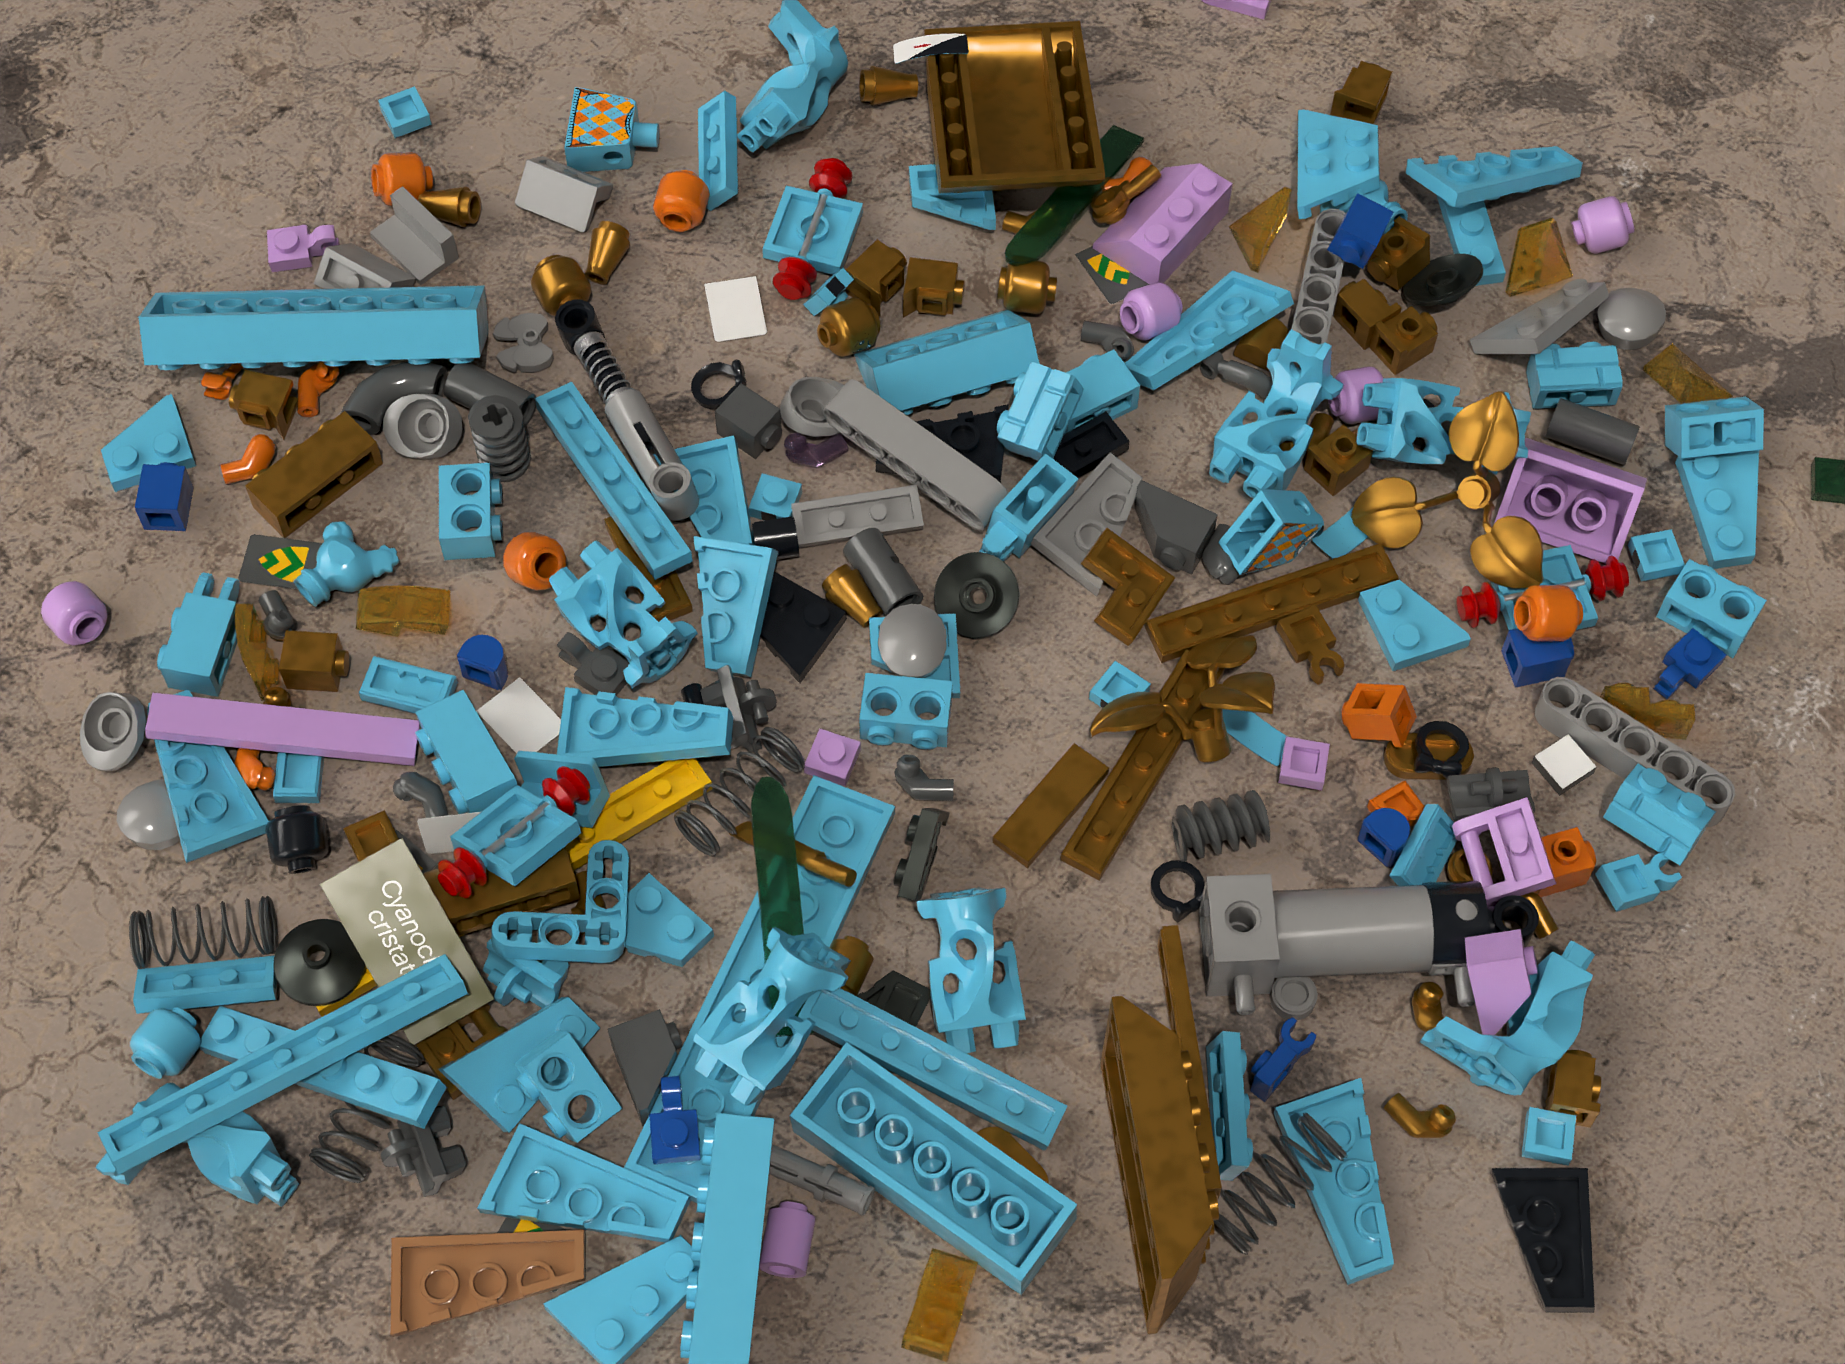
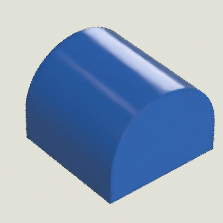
M476 635L464 642L457 654L462 676L493 689L502 690L508 678V668L502 645L496 638L489 635Z
M1391 808L1377 809L1363 820L1358 842L1386 867L1391 868L1396 864L1407 843L1410 834L1408 820L1397 810Z

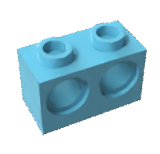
M1746 396L1665 405V446L1681 459L1763 450L1764 409Z
M490 463L439 466V542L444 560L495 557V541L503 540L501 515H495V504H502V486L500 478L493 479ZM469 491H478L472 495H464ZM470 527H478V529H476L475 531H465Z
M1689 559L1667 593L1656 617L1685 633L1694 628L1727 654V656L1734 658L1767 600L1758 596L1749 587L1737 585L1722 577L1713 568L1707 565H1700ZM1687 592L1694 593L1698 595L1700 598H1695L1689 595ZM1726 613L1734 614L1739 619H1734L1728 616Z
M865 673L859 719L860 739L869 740L877 745H890L893 742L912 744L920 749L947 747L953 681ZM887 708L892 710L893 713L881 716L876 714L875 711ZM930 712L937 717L932 720H924L918 716L922 713Z
M558 1030L514 1063L521 1073L516 1078L518 1085L531 1101L538 1098L548 1113L542 1117L558 1139L565 1136L567 1139L578 1143L622 1109L568 1032ZM556 1057L561 1067L560 1074L554 1081L546 1083L541 1076L542 1065L549 1058ZM583 1095L587 1102L586 1112L581 1118L572 1120L568 1114V1105L574 1097Z

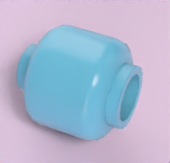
M177 1007L172 1011L165 1009L151 1011L130 1040V1047L133 1051L132 1061L142 1071L158 1079L164 1075H178L201 1044V1038L194 1028L197 1025V1021L188 1012Z

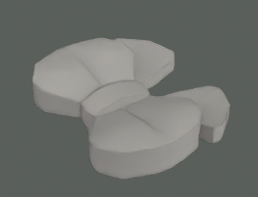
M525 313L515 316L511 320L508 317H504L496 324L493 332L495 339L517 340L518 342L517 346L510 347L497 354V360L503 368L512 372H516L517 369L521 372H537L550 367L554 359L551 348L542 343L541 336L548 330V322L543 315Z

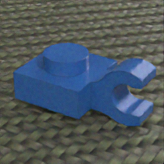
M1692 628L1666 653L1662 662L1668 667L1660 675L1659 678L1661 680L1653 689L1666 699L1670 698L1685 681L1697 689L1723 663L1727 654Z
M1293 1017L1283 1024L1279 1035L1280 1046L1272 1054L1266 1050L1251 1069V1073L1255 1076L1250 1092L1263 1102L1267 1101L1287 1077L1297 1060L1307 1054L1314 1045L1316 1034L1313 1032L1304 1041H1295L1290 1036L1297 1022Z
M679 1076L662 1077L663 1113L649 1114L653 1164L701 1160L697 1110H683L682 1088Z

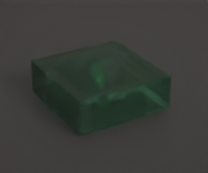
M1814 458L1811 464V500L1845 504V460Z

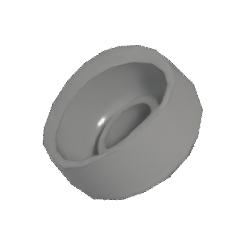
M1620 288L1611 291L1609 298L1599 305L1597 311L1599 331L1604 340L1623 350H1634L1649 344L1663 328L1666 318V310L1662 301L1656 295L1637 288Z
M803 377L796 380L781 400V418L788 427L804 435L819 437L840 433L826 421L822 414V409L844 385L832 379L820 377Z
M411 394L399 398L388 407L383 418V432L388 444L397 453L410 458L433 459L445 456L455 448L462 433V417L457 407L446 398L435 394Z
M921 604L902 605L893 609L880 625L878 646L882 660L889 670L897 676L926 678L934 673L941 665L946 651V629L942 619L934 610Z
M107 692L99 694L91 701L82 719L80 746L83 756L93 768L106 772L115 771L128 764L137 754L144 739L146 726L144 706L137 697L129 693Z
M164 779L154 780L138 786L123 798L117 810V823L120 830L138 847L147 850H162L180 842Z

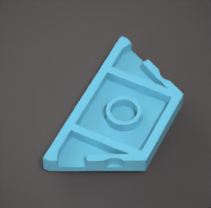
M1298 110L1297 208L1299 219L1311 217V208L1331 200V204L1335 207L1349 201L1357 193L1364 195L1380 188L1378 125L1309 110Z

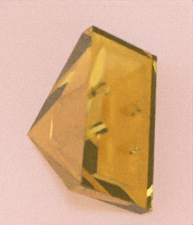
M1282 188L1228 226L1251 271L1259 272L1288 214L1292 193L1290 188Z
M1553 218L1519 228L1506 293L1510 297L1573 277L1557 222Z
M1673 343L1643 367L1644 372L1681 404L1733 397Z

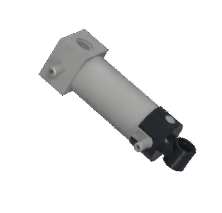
M1271 874L1207 876L1199 909L1206 997L1235 995L1237 1013L1240 1015H1250L1255 1011L1254 995L1270 994L1274 978L1426 972L1429 975L1454 974L1458 1004L1463 1007H1469L1475 1004V999L1467 968L1465 938L1511 931L1502 921L1512 920L1521 927L1524 947H1527L1538 925L1539 915L1532 902L1522 896H1506L1499 900L1496 905H1487L1485 892L1479 881L1422 883V885L1273 891Z

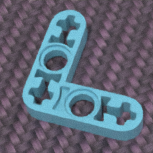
M603 840L591 847L587 862L585 915L505 912L499 915L492 925L491 943L495 952L509 959L608 963L617 960L623 954L626 939L629 856L626 848L617 841ZM603 858L612 859V878H603ZM608 893L614 895L619 900V903L613 908L605 909L596 905L594 898L600 894ZM560 929L569 933L571 940L564 945H554L546 939V935L552 930ZM508 930H517L516 940H507ZM532 930H538L537 943L532 942ZM580 932H585L584 945H579ZM600 934L609 935V945L600 944Z

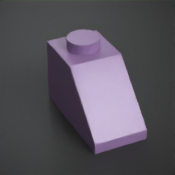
M1521 929L1465 938L1467 968L1483 1035H1495L1531 995L1530 975L1538 974L1534 947H1524Z

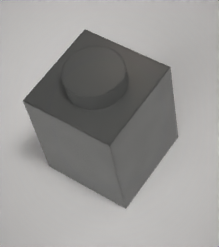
M742 383L715 410L717 434L723 438L734 435L738 448L754 459H757L766 448H773L782 435L780 408Z

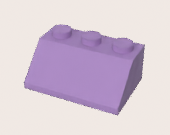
M1200 163L1164 167L1160 172L1161 178L1134 199L1127 207L1126 215L1107 228L1093 243V249L1148 284L1164 283L1228 213L1232 183Z
M1525 438L1528 456L1527 458L1517 459L1495 522L1505 516L1525 518L1536 528L1544 543L1555 547L1571 545L1573 553L1605 564L1608 556H1614L1618 560L1643 495L1647 478Z

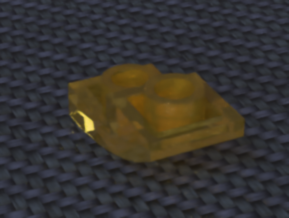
M380 586L360 589L357 597L355 629L397 637L402 628L445 635L449 626L450 590L420 586Z
M236 604L235 630L241 658L255 691L261 701H265L264 693L272 687V684H278L279 661L277 658H272L266 643V633L263 629L264 620H259L254 605Z
M1617 683L1611 686H1604L1600 698L1664 738L1686 740L1696 720L1694 704H1680L1674 700L1650 703L1649 687H1635L1629 683Z
M932 1248L918 1288L917 1299L903 1336L901 1348L948 1362L978 1262Z

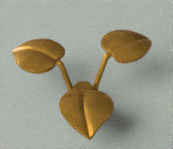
M1497 391L1466 406L1457 413L1451 422L1449 429L1451 447L1460 459L1474 461L1473 470L1476 472L1463 479L1458 490L1416 503V487L1410 480L1401 477H1388L1370 485L1361 493L1354 504L1351 515L1353 524L1375 543H1382L1384 547L1388 548L1404 547L1412 543L1419 536L1423 520L1418 510H1424L1455 499H1460L1466 507L1471 509L1483 508L1482 527L1486 534L1477 537L1472 542L1470 548L1472 561L1479 573L1491 582L1510 588H1529L1533 585H1540L1543 582L1542 540L1532 523L1525 518L1505 516L1498 519L1493 527L1491 526V515L1495 509L1492 502L1499 496L1500 482L1488 469L1491 471L1505 469L1516 457L1519 447V430L1516 415L1503 391Z
M1255 636L1212 639L1198 644L1189 651L1186 658L1189 667L1193 669L1208 668L1209 688L1204 690L1199 698L1203 706L1211 708L1194 713L1189 726L1170 702H1162L1160 693L1136 692L1116 698L1103 707L1091 725V736L1093 737L1101 732H1122L1146 728L1160 721L1165 713H1167L1180 728L1183 739L1193 740L1199 761L1214 762L1227 757L1232 749L1223 719V709L1273 714L1274 710L1273 697L1276 686L1273 676L1269 673H1240L1230 676L1223 684H1217L1216 674L1219 667L1235 668L1253 657L1257 650Z

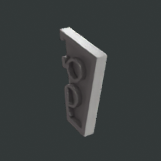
M1586 279L1568 282L1557 292L1471 338L1470 342L1474 354H1540L1609 298L1605 282L1587 283Z
M1110 452L1033 537L1031 545L1097 597L1103 580L1084 567L1081 562L1106 528L1120 537L1135 500L1137 486L1143 478Z

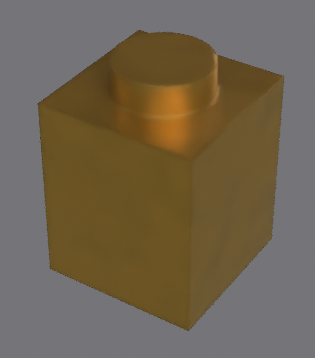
M286 630L279 664V671L286 689L338 692L341 676H347L349 670L348 650H343L338 633Z

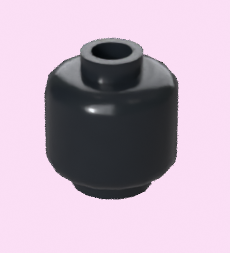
M308 805L291 806L275 811V818L267 823L265 830L271 862L278 866L288 867L289 874H299L315 870V862L324 858L328 853V842L323 817L316 812H312Z

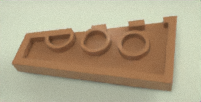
M566 1230L391 1238L390 1335L393 1337L586 1281L585 1231Z

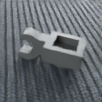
M567 632L558 642L557 647L562 650L558 654L559 657L578 669L574 673V681L592 694L597 695L598 691L615 693L617 696L627 684L623 670L630 663L608 647L601 650L595 648L592 652L578 637L570 632Z

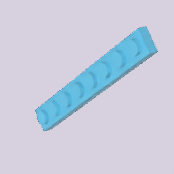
M443 954L97 1133L118 1175L463 997L468 992L463 980L446 954Z

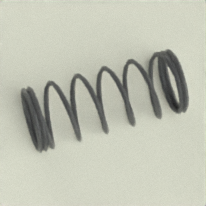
M765 727L760 732L761 736L753 738L754 753L740 751L737 754L736 764L738 770L734 768H723L720 770L722 786L706 784L703 787L705 802L689 800L686 811L679 810L674 815L678 829L699 851L709 856H715L720 851V846L711 831L691 814L690 805L693 803L709 809L723 828L732 835L737 834L734 825L722 813L712 807L706 793L709 787L717 788L726 793L731 802L743 815L751 819L754 818L751 809L738 796L728 790L723 773L731 771L742 776L749 788L761 800L770 802L767 792L755 780L744 773L740 764V757L742 755H748L757 759L766 773L777 784L787 786L782 774L760 756L756 747V741L761 739L768 752L790 771L800 772L805 768V760L799 749L779 730ZM768 734L771 735V736H773V737L776 738L777 740H775V739H773V738H770V737L768 736ZM774 744L780 747L782 750H784L797 763V765L788 760L784 755H782V753L774 746ZM769 768L779 777V779L769 770ZM683 819L688 821L695 828L700 837L709 846L704 844L700 839H698L693 834V832L688 828Z
M262 896L259 901V926L263 950L254 928L250 900L246 898V936L242 953H238L234 946L227 922L225 902L222 901L220 903L222 915L221 942L217 956L211 953L202 925L201 907L197 904L195 906L197 940L192 959L187 957L183 949L177 928L176 909L172 906V946L167 962L162 960L154 940L151 912L147 910L145 918L143 912L139 910L137 912L133 911L129 921V938L134 964L138 969L147 968L152 948L157 960L163 966H168L173 960L176 943L185 961L193 963L198 957L201 940L209 957L217 961L223 953L226 937L233 953L237 957L242 958L248 949L250 931L257 949L263 955L275 954L278 947V929L273 901L269 896H266V898ZM138 926H139V932H140L141 950H140V945H139Z
M392 1034L380 1039L381 1041H376L364 1047L366 1055L371 1056L368 1052V1048L371 1046L383 1056L410 1067L421 1066L423 1064L422 1061L425 1060L423 1053L417 1047ZM387 1047L403 1051L407 1054L414 1056L415 1058L404 1056ZM345 1102L351 1109H335L330 1113L331 1122L340 1132L327 1131L321 1133L318 1139L322 1148L312 1149L309 1157L316 1166L331 1175L349 1182L360 1183L365 1181L364 1178L367 1176L368 1171L353 1160L331 1151L325 1145L322 1138L326 1135L348 1138L374 1152L380 1151L379 1147L363 1138L348 1133L336 1122L334 1115L340 1112L351 1113L361 1116L380 1128L389 1129L391 1127L386 1121L362 1112L353 1104ZM323 1158L336 1162L351 1170L352 1172H348L346 1170L338 1168L333 1164L327 1162Z
M1303 1113V1116L1298 1118V1126L1325 1164L1290 1138L1279 1136L1281 1146L1306 1182L1268 1154H1261L1264 1166L1289 1201L1253 1174L1242 1172L1244 1181L1270 1219L1231 1190H1224L1228 1203L1253 1238L1241 1231L1220 1213L1219 1220H1214V1223L1245 1255H1248V1251H1251L1252 1248L1244 1239L1258 1245L1259 1239L1230 1196L1267 1224L1277 1226L1275 1216L1248 1177L1290 1208H1295V1201L1267 1160L1275 1164L1306 1189L1314 1190V1184L1284 1141L1295 1147L1325 1171L1332 1172L1330 1162L1304 1127L1305 1125L1338 1160L1344 1161V1158H1347V1153L1308 1113Z

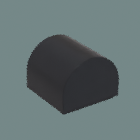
M794 517L765 520L752 524L754 545L775 549L778 551L777 560L799 556V544Z

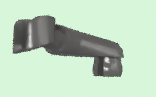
M1220 351L1202 360L1200 366L1204 377L1214 379L1220 373L1224 379L1243 385L1264 399L1267 398L1273 385L1272 377L1234 360L1228 362L1224 360Z

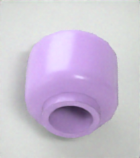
M1614 196L1582 204L1578 208V220L1571 222L1577 245L1585 243L1588 251L1593 254L1626 245L1629 240V234L1634 233L1633 220L1627 202L1620 203Z
M1161 282L1131 290L1125 296L1120 308L1121 323L1124 329L1135 338L1142 341L1153 339L1180 322L1183 309L1180 297L1168 285Z
M1362 367L1339 372L1335 379L1344 384L1343 389L1338 396L1332 400L1328 399L1333 415L1339 416L1343 422L1348 424L1377 420L1379 408L1364 406L1362 397L1365 384L1383 383L1382 374L1374 367Z
M77 581L65 582L53 588L44 599L41 609L44 623L62 642L73 646L85 644L96 639L102 632L108 615L105 604L88 586Z

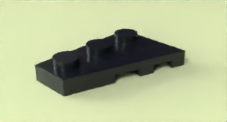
M1009 404L996 406L993 412L973 415L972 411L958 413L955 419L933 422L930 419L915 421L1001 483L1005 446L997 439V423L1003 411H1009ZM876 459V472L897 474Z
M774 571L760 637L765 641L766 647L775 657L778 656L788 666L791 675L801 683L847 620V612Z
M1492 1168V1177L1544 1311L1546 1313H1594L1588 1168Z

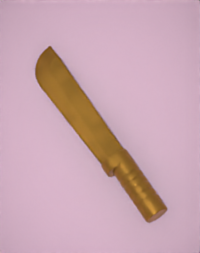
M759 821L743 822L735 827L737 830L736 835L729 833V835L803 866L813 873L844 886H852L856 881L857 873L854 869L827 859L824 852L813 849Z

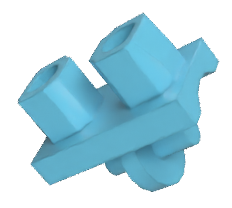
M517 931L507 937V940H516ZM491 939L487 942L486 948L489 950V954L484 964L483 972L489 975L488 981L498 986L494 995L495 1001L505 1006L514 998H517L524 1004L530 1000L543 1009L558 1000L560 987L567 978L568 961L543 960L540 963L537 960L509 959L495 952Z

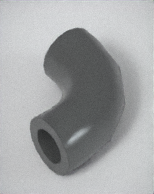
M408 362L381 368L357 385L344 404L341 413L344 411L348 413L369 435L376 434L382 426L386 410L399 398L411 394H435L443 397L447 369L445 366L432 363L415 365Z

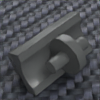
M726 665L717 669L718 681L700 690L704 705L727 707L730 709L734 717L731 749L743 745L752 753L754 752L753 738L759 736L756 723L763 724L769 720L767 711L776 705V696L773 690L760 688L758 680H750L745 686L744 680L734 677L731 667ZM760 739L756 741L757 750L762 749Z
M1492 767L1487 768L1486 773L1452 775L1447 778L1446 783L1454 822L1526 797L1531 803L1533 813L1535 812L1534 801L1530 793L1528 770L1500 772L1499 768Z
M436 1106L424 1129L398 1120L399 1129H394L387 1134L391 1145L380 1154L383 1165L386 1167L399 1166L402 1177H408L415 1173L424 1197L437 1194L442 1182L461 1175L466 1166L463 1153L458 1145L437 1149L434 1139L448 1135L451 1129L450 1118L445 1106Z

